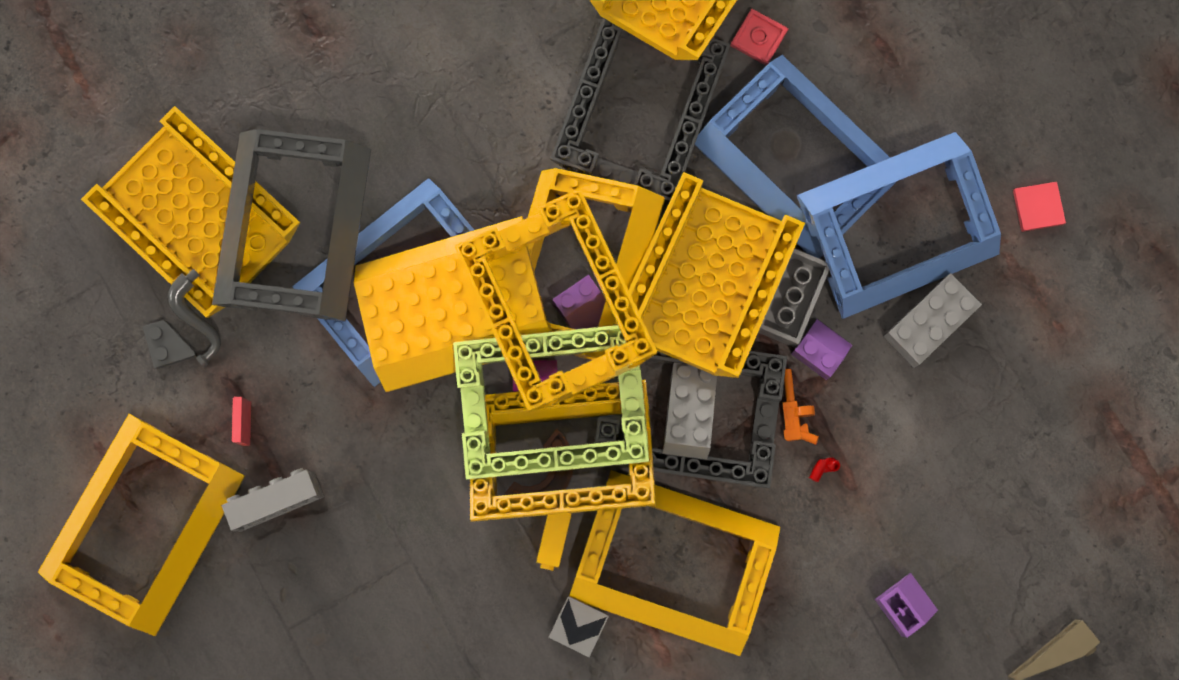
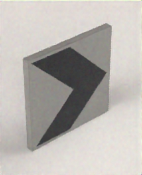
M568 596L549 638L590 657L609 616Z

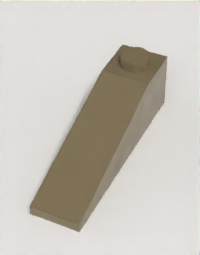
M1074 620L1013 671L1008 678L1010 680H1022L1078 658L1090 656L1096 651L1097 648L1095 646L1100 641L1083 620Z

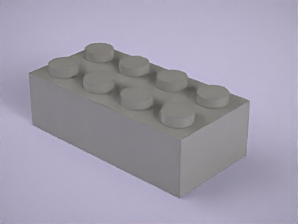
M797 249L793 250L758 333L794 348L799 345L829 272L826 261Z
M950 273L883 337L915 368L982 304Z
M673 363L662 454L707 460L711 447L717 376L689 364Z
M300 468L291 472V477L273 479L269 481L270 485L261 488V486L249 489V494L245 496L235 495L226 499L228 503L221 506L231 531L242 532L324 498L315 473Z

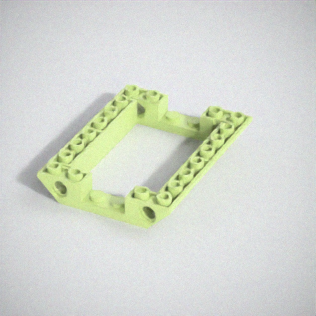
M618 325L521 335L531 359L601 352L616 345L619 347L626 344ZM496 338L453 342L457 388H461L465 431L462 434L466 479L649 462L641 365L618 375L622 408V429L625 440L491 454L482 364L504 362L506 360Z

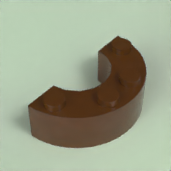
M556 429L543 445V448L570 445L563 434ZM573 469L549 471L547 477L541 483L533 486H522L513 482L504 495L567 490L572 479Z

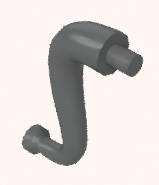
M193 269L186 276L181 273L170 286L167 297L171 310L181 320L204 334L210 340L211 345L207 352L196 357V360L205 368L209 364V360L219 351L221 340L218 332L190 309L184 301V296L194 287L192 282L200 276Z

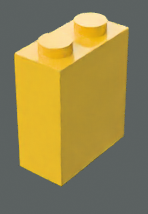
M571 513L547 515L536 561L541 563L540 568L554 571V567L559 568L572 516Z

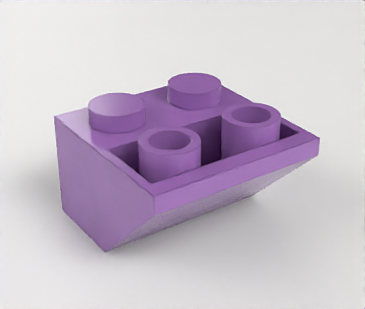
M911 573L874 599L898 633L906 638L925 625L938 611Z

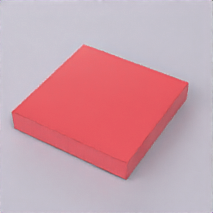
M751 8L730 46L767 66L785 37L788 28Z
M1057 182L1015 188L1013 190L1021 232L1066 224Z
M234 397L232 441L242 446H250L251 401L243 397Z

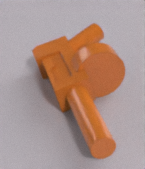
M786 369L784 377L786 402H782L786 430H783L784 439L788 442L804 440L816 445L819 436L809 433L808 424L805 423L802 426L800 424V417L815 415L814 406H798V401H795L792 370Z

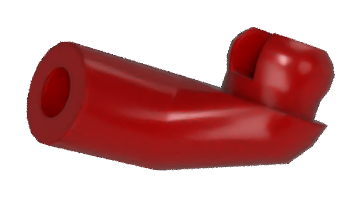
M833 457L818 460L809 479L818 483L823 473L838 471L840 469V462Z

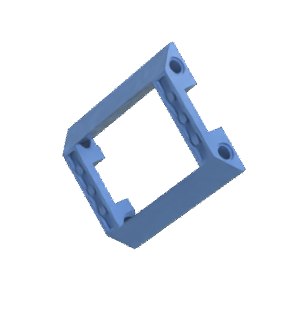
M781 55L761 70L707 123L698 134L695 146L766 215L780 221L783 220L784 215H788L804 222L805 225L796 244L805 253L820 259L824 255L817 236H811L802 210L726 136L729 137L738 129L739 123L765 98L768 99L773 95L778 86L783 82L782 85L867 167L890 157L791 62ZM896 182L844 202L834 212L842 235Z
M956 132L796 195L811 236H817L832 275L827 277L842 319L946 277L950 273L953 274L999 255L1001 232L973 153ZM945 162L947 177L949 181L956 180L970 219L964 221V224L973 242L861 287L832 207Z
M428 178L359 233L354 265L426 208L450 237L474 231V229L441 189ZM327 259L292 287L298 290L323 292ZM317 318L356 367L376 387L380 380L373 367L369 346L347 319L346 322Z

